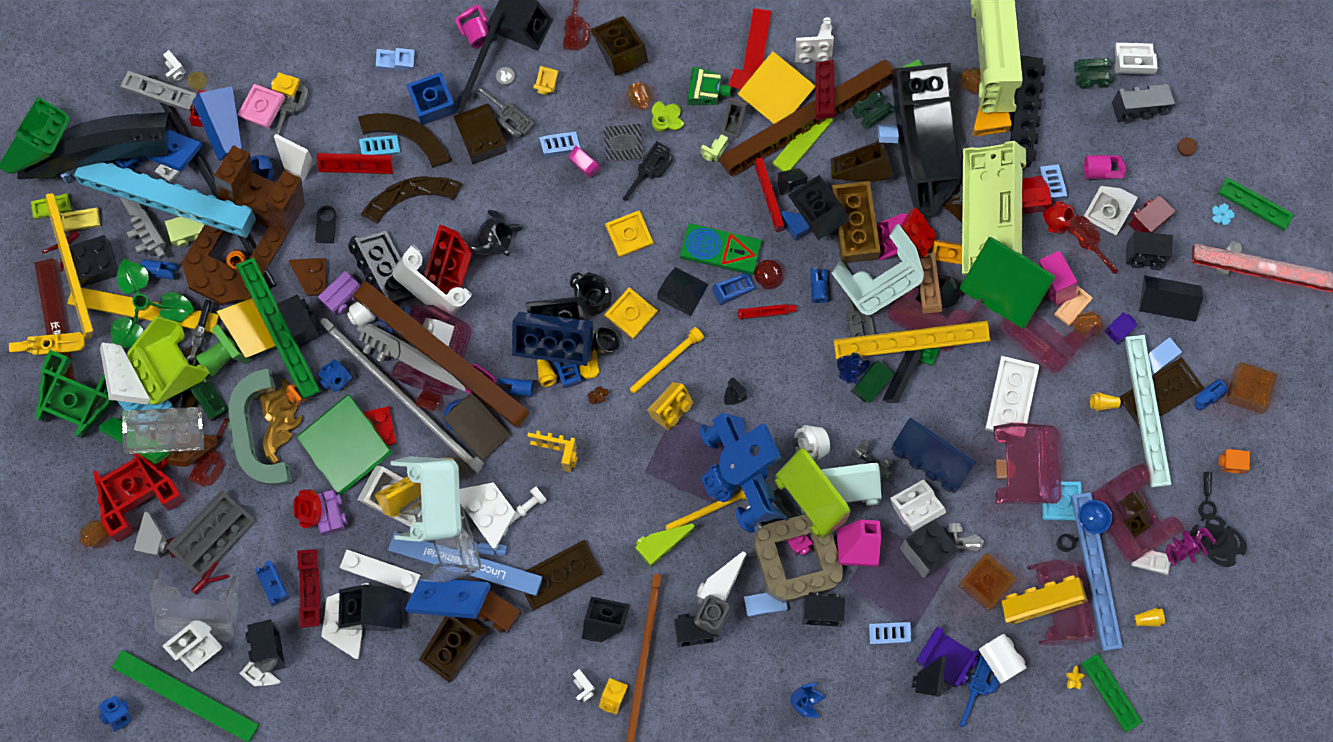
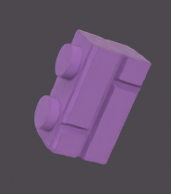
M344 271L318 296V299L335 316L343 314L348 309L347 305L352 300L356 301L352 295L360 287V284Z
M334 490L317 494L322 507L321 519L318 523L320 534L326 536L346 530L345 524H348L345 513H341L340 506L343 505L340 494L336 495Z

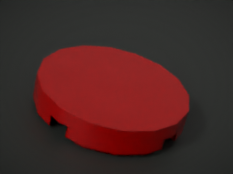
M312 489L300 490L293 503L295 519L299 520L300 523L298 524L303 528L315 527L321 519L322 507L320 498Z

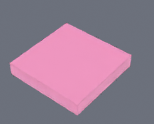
M254 84L237 116L269 129L286 97L281 93Z

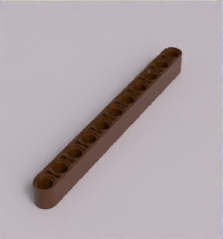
M888 60L878 62L835 88V116L892 83L891 70L895 68ZM815 100L725 152L719 159L720 164L730 176L737 175L754 165L756 159H764L796 139L797 135L806 133L816 124H821V119L816 120Z
M364 281L352 295L362 306L421 353L444 368L465 388L513 426L519 428L528 417L530 412L368 282Z

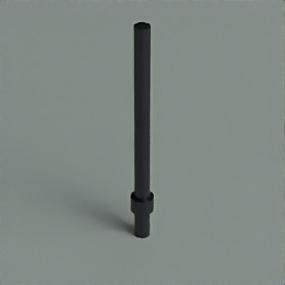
M497 10L466 87L459 96L461 99L455 111L459 114H463L467 101H470L472 97V89L504 13L500 10Z

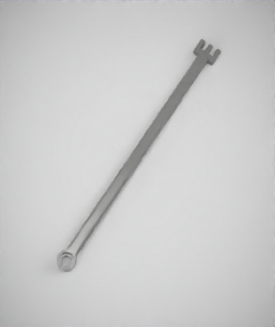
M323 318L321 320L323 328L449 446L474 472L478 474L483 469L484 463L477 456L472 458L343 336L328 319Z

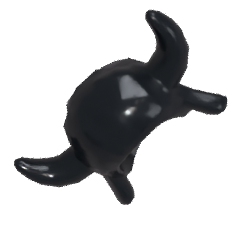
M488 210V214L493 218L487 219L479 228L478 240L481 246H470L469 248L478 255H487L492 252L495 254L502 253L508 257L510 256L508 247L513 232L521 231L523 226L521 224H507L502 214L494 210Z

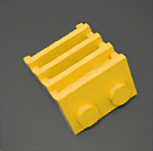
M538 430L536 434L528 433L527 437L536 440V442L531 441L530 445L564 452L561 462L563 471L571 472L572 467L576 468L578 457L575 438L571 437L570 441L564 440L562 435L559 436V439L553 438L552 433H548V436H543L541 431Z

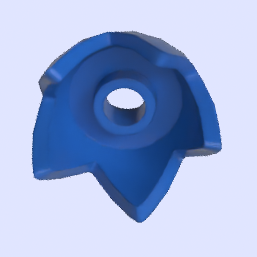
M265 155L251 156L253 173L271 181L273 166L270 158Z
M817 683L804 684L791 694V705L803 717L819 718L813 705L822 701L825 696L812 689L816 687Z

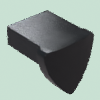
M799 168L778 172L780 195L787 194L791 187L807 183L808 176Z
M732 377L727 382L728 387L724 396L725 405H735L747 400V390Z

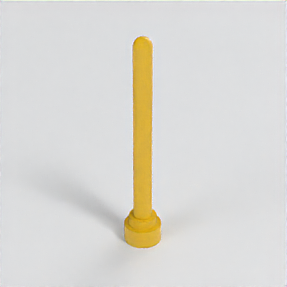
M693 327L689 331L687 339L631 386V393H636L692 343L701 342L705 337L700 330Z
M743 488L738 489V492L734 493L732 498L726 502H714L667 524L666 530L683 526L737 500H747L744 491H742Z

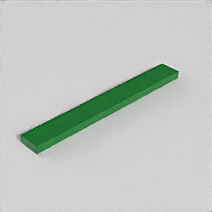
M254 257L236 264V268L301 399L304 400L320 393V389Z
M121 650L111 667L246 742L251 741L259 727L253 721Z

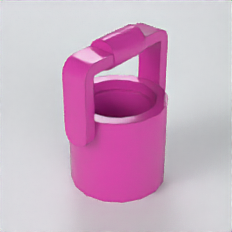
M475 5L462 12L461 15L456 17L455 21L461 34L467 37L471 47L478 49L482 47L489 28L486 24L488 19L483 8ZM479 10L481 17L472 18L462 25V20Z
M1086 155L1084 158L1085 179L1125 177L1126 166L1119 155ZM1117 162L1119 171H1111V163Z

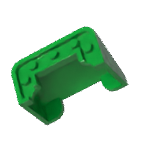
M37 97L18 127L15 139L1 159L0 169L5 173L14 174L49 158L69 122V116L54 105Z

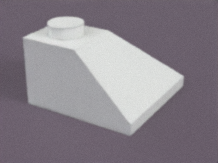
M275 134L274 139L284 169L304 181L314 165L309 151Z
M1100 186L1083 218L1117 235L1138 197L1121 188Z

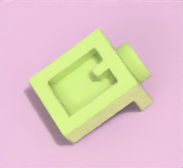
M721 134L719 139L714 140L711 149L702 145V157L707 161L714 160L717 162L728 145V137Z

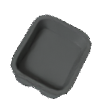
M707 595L695 614L694 622L698 627L709 633L717 634L722 630L729 617L731 606L714 595Z

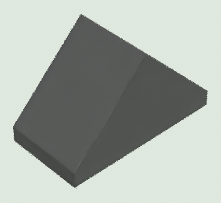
M729 98L721 129L722 134L736 138L739 137L746 116L747 103Z

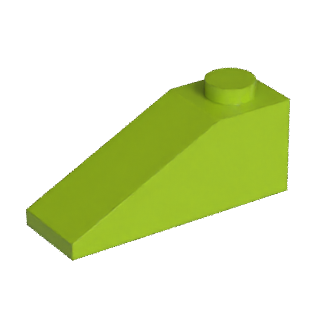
M692 523L653 533L647 537L642 536L636 542L635 550L652 567L695 530V526Z

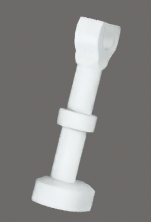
M537 487L530 491L534 497L522 506L516 507L517 510L515 512L517 515L513 522L521 516L524 517L527 514L526 512L538 502L543 504L547 501Z

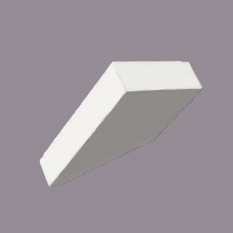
M1151 551L1134 561L1131 566L1168 575L1170 562L1168 561L1167 554Z
M251 662L239 673L255 687L275 685L281 682L270 672L261 673L258 668H255L254 663Z

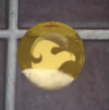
M195 71L188 76L187 82L192 89L200 90L205 87L207 79L202 72Z

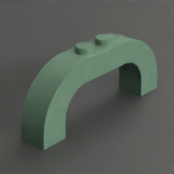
M263 369L243 378L231 394L229 401L230 421L228 422L229 432L233 436L231 447L233 452L235 451L239 465L251 478L271 486L292 484L290 468L287 463L265 465L258 460L255 453L249 407L252 401L260 394L276 391L273 372L269 369Z

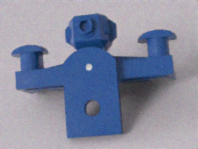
M721 413L712 419L714 424L710 427L702 424L700 426V435L708 447L718 449L719 442L725 446V450L722 451L719 465L714 464L701 477L707 494L713 499L726 502L739 489L738 486H741L743 488L742 491L746 495L745 498L749 501L750 508L746 510L738 507L736 509V518L742 529L749 533L755 532L754 527L762 521L766 522L778 518L785 521L789 520L774 504L776 500L770 484L764 481L768 475L767 468L781 459L767 425L761 423L752 431L746 433L743 418L726 413ZM758 446L759 453L755 456L754 449Z

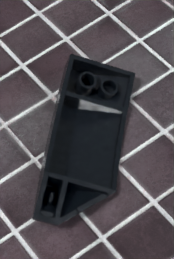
M951 63L903 67L891 70L896 123L906 180L913 208L917 207L924 217L935 216L940 207L949 199L963 180V153L956 118Z
M168 112L126 114L95 119L72 126L64 130L54 152L49 158L17 172V179L55 178L57 174L75 168L110 160L168 156L169 114Z

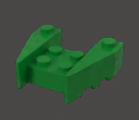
M49 350L41 367L39 400L35 419L44 422L47 413L53 414L79 425L74 435L82 438L112 407L116 400H109L104 372L96 389H92L66 378L65 375L72 359Z

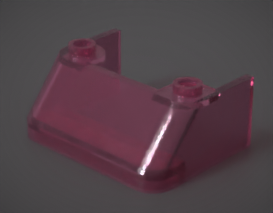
M916 286L892 301L887 316L890 321L905 330L970 323L982 300H977L970 314L963 310H955L949 318L937 312L923 314L922 303L915 300L919 293V287ZM956 345L939 347V349L944 352L952 351Z
M1040 304L1025 328L1017 326L1006 318L1001 320L1000 328L1002 332L1052 373L1059 372L1098 328L1095 325L1085 336L1079 332L1071 331L1063 337L1036 314Z
M1051 560L1028 565L1027 570L1037 571V581L1043 587L1044 584L1053 581L1056 584L1064 582L1063 578L1069 576L1079 577L1088 601L1052 612L1054 626L1048 628L1046 640L1039 641V645L1059 646L1094 641L1095 629L1086 575L1082 564Z

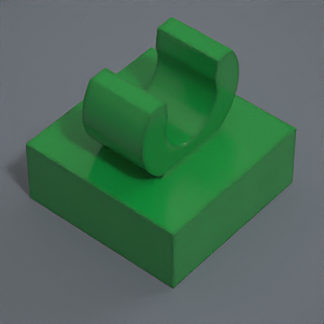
M939 347L919 349L918 351L921 352V356L918 361L933 366Z

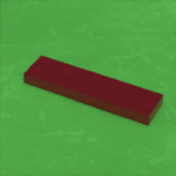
M834 60L816 62V120L835 118Z

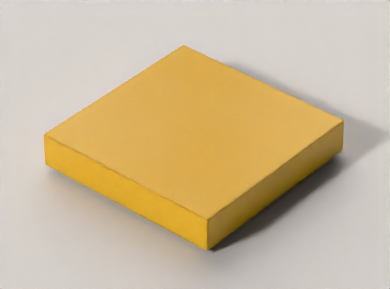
M640 210L605 223L619 258L654 245Z
M629 287L604 316L630 338L634 339L656 315L658 310Z

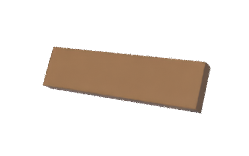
M927 253L924 258L920 259L924 272V278L921 284H919L923 314L942 312L935 253Z

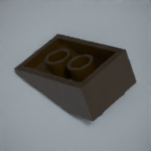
M624 16L590 29L601 53L615 76L648 62L645 44Z
M488 103L465 111L463 114L453 116L472 165L507 152L506 144Z
M879 141L831 158V177L834 180L876 182L893 176L891 156L885 143Z
M445 616L419 660L451 683L478 648L488 630L472 618Z

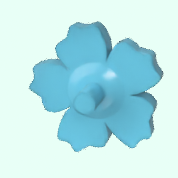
M1225 203L1220 205L1219 208L1214 206L1212 214L1215 216H1213L1212 220L1218 224L1222 222L1223 226L1231 221L1229 218H1234L1235 213L1232 210H1228L1229 205Z

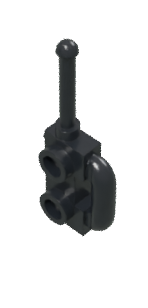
M656 141L647 156L642 159L643 162L638 165V177L626 195L623 196L624 201L629 200V197L642 178L645 176L650 179L653 176L661 177L666 172L673 160L668 147ZM660 159H663V163L661 164L659 169H657L656 165L658 164Z

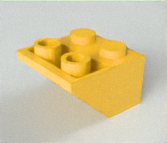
M672 382L647 411L653 420L668 431L678 423L679 418L684 413L690 410L693 401L683 384Z

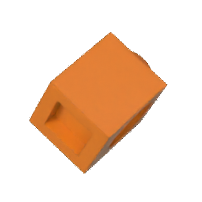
M1226 449L1222 452V455H1219L1218 459L1221 472L1247 473L1250 470V451Z

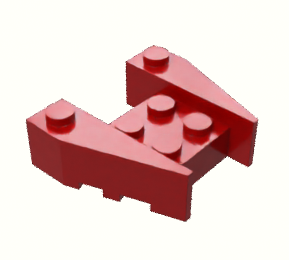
M133 450L131 452L135 457L134 459L103 477L97 470L93 471L98 491L97 498L101 510V521L110 537L116 542L134 533L124 513L152 496L157 495L162 506L168 511L186 501L178 486L169 477Z

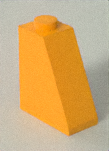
M978 107L972 137L1009 132L1011 128L1009 112L983 113L980 111V107Z

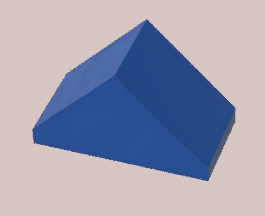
M782 211L781 217L784 226L794 241L811 232V229L800 214Z

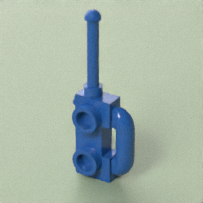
M983 655L979 657L976 670L971 675L972 680L968 683L970 698L961 722H959L961 727L966 726L965 723L975 697L978 694L982 696L992 694L999 685V680L995 674L990 685L986 683L989 672L993 671Z

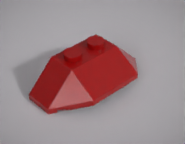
M441 224L439 225L424 273V277L444 294L453 288L463 285L472 256V251L458 231Z

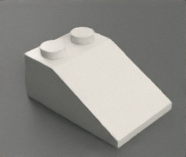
M376 466L357 500L384 514L374 494L403 478L382 466ZM421 499L418 505L411 508L407 506L402 509L403 513L396 517L391 515L389 517L411 527L413 523L417 522L422 513Z
M741 552L707 579L706 583H701L697 592L699 603H702L707 595H714L726 601L745 561V552Z

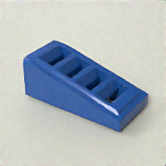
M744 273L716 283L712 290L719 304L723 305L755 290L756 287L749 274ZM742 279H744V281H745V283H746V285H747L746 288H744V286H743V284H742V282H741ZM737 282L740 290H737L734 283ZM730 285L733 293L729 292L727 286Z
M555 362L564 389L582 383L576 364L560 366L562 362ZM573 367V370L565 373L562 372V370ZM575 374V377L566 380L564 378L566 376Z

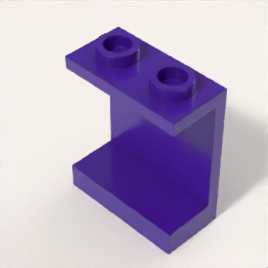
M937 626L915 662L925 667L939 656H946L943 680L955 688L959 684L963 686L969 677L966 674L968 669H973L979 660L976 657L979 652L977 650L974 652L945 635L943 633L944 630Z

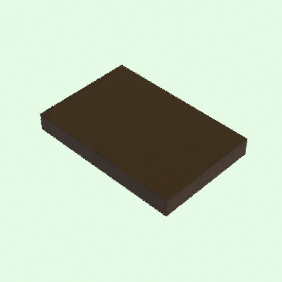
M472 392L443 417L444 421L481 461L510 436V433Z

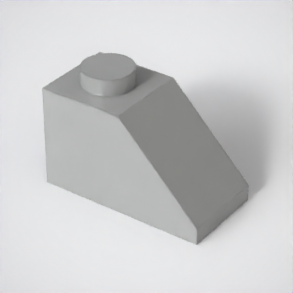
M144 512L134 550L140 554L161 558L162 553H165L167 550L166 538L154 517Z

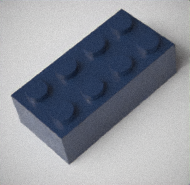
M518 312L512 322V356L587 366L592 358L593 321Z

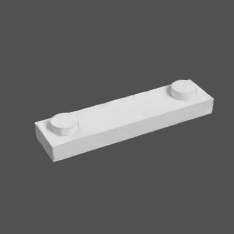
M346 550L340 565L342 570L402 589L409 593H413L421 576L420 574L350 550Z

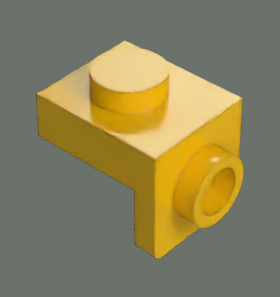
M540 66L537 81L533 88L538 89V93L548 95L549 92H554L559 70Z
M278 72L277 77L272 80L271 88L273 91L294 98L300 80Z
M609 678L601 696L599 708L606 712L617 714L628 685Z

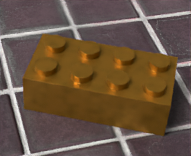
M870 181L832 185L831 191L842 204L850 218L848 222L836 229L840 260L843 263L879 259L880 245Z

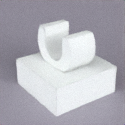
M161 164L155 170L158 175L169 183L180 173Z

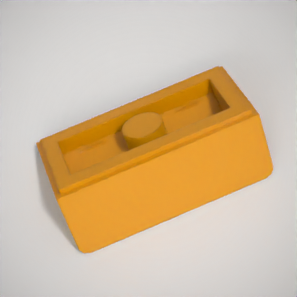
M934 240L932 253H935L936 261L962 265V243Z

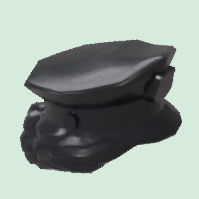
M577 272L571 276L569 283L571 288H574L575 297L581 296L589 305V313L600 314L609 308L612 293L604 278L590 272L584 275Z

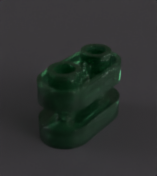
M1081 59L1073 64L1074 72L1080 73L1075 76L1076 86H1080L1081 89L1090 88L1098 83L1099 88H1106L1113 82L1112 73L1106 72L1111 69L1110 59Z
M874 91L863 102L858 101L853 105L852 114L856 119L864 118L861 121V125L865 130H868L895 110L890 102L883 103L886 97L881 91ZM875 107L878 108V109H876L875 111H873L872 113H870V114L868 113L869 111H871V110L874 109Z

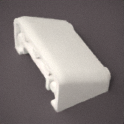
M412 245L394 267L393 277L443 319L452 318L471 297L472 293L466 288L456 287L445 295L417 271L422 265V255L420 254L421 250Z

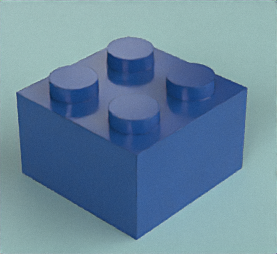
M442 72L406 84L421 125L456 113Z

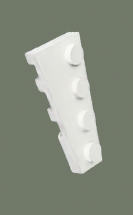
M102 343L100 352L109 400L148 405L150 398L122 346Z

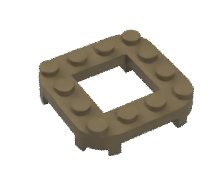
M806 514L789 518L787 521L781 520L764 525L756 533L752 543L753 551L755 550L765 581V591L774 599L781 601V603L802 598L808 595L809 592H828L842 580L843 568L842 565H839L838 552L832 533L824 539H821L820 536L816 537L810 529L813 523ZM806 535L811 536L821 571L786 580L775 543Z

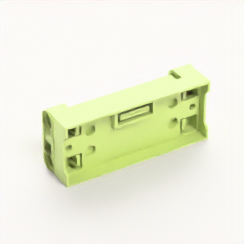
M971 0V14L976 19L981 75L978 94L980 111L983 113L1015 112V90L1022 85L1015 0Z
M1015 141L1005 142L1002 145L963 149L962 274L965 276L968 274L988 237H993L1015 252L1022 254V168L1026 167V149Z

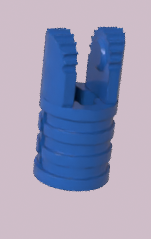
M143 259L141 262V266L148 271L149 277L172 280L175 278V274L172 271L178 269V264L147 259Z
M811 268L812 303H826L829 301L827 269L821 270L820 280H818V270Z
M498 377V383L512 384V390L502 389L508 395L532 397L533 380Z
M1216 379L1197 395L1194 407L1200 411L1210 404H1214L1229 392L1228 387L1222 380Z

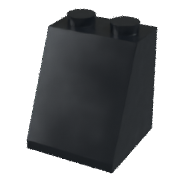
M499 0L487 25L491 26L497 10L504 12L495 34L538 51L553 19L538 0Z
M366 584L339 589L338 629L370 631L401 629L402 589Z

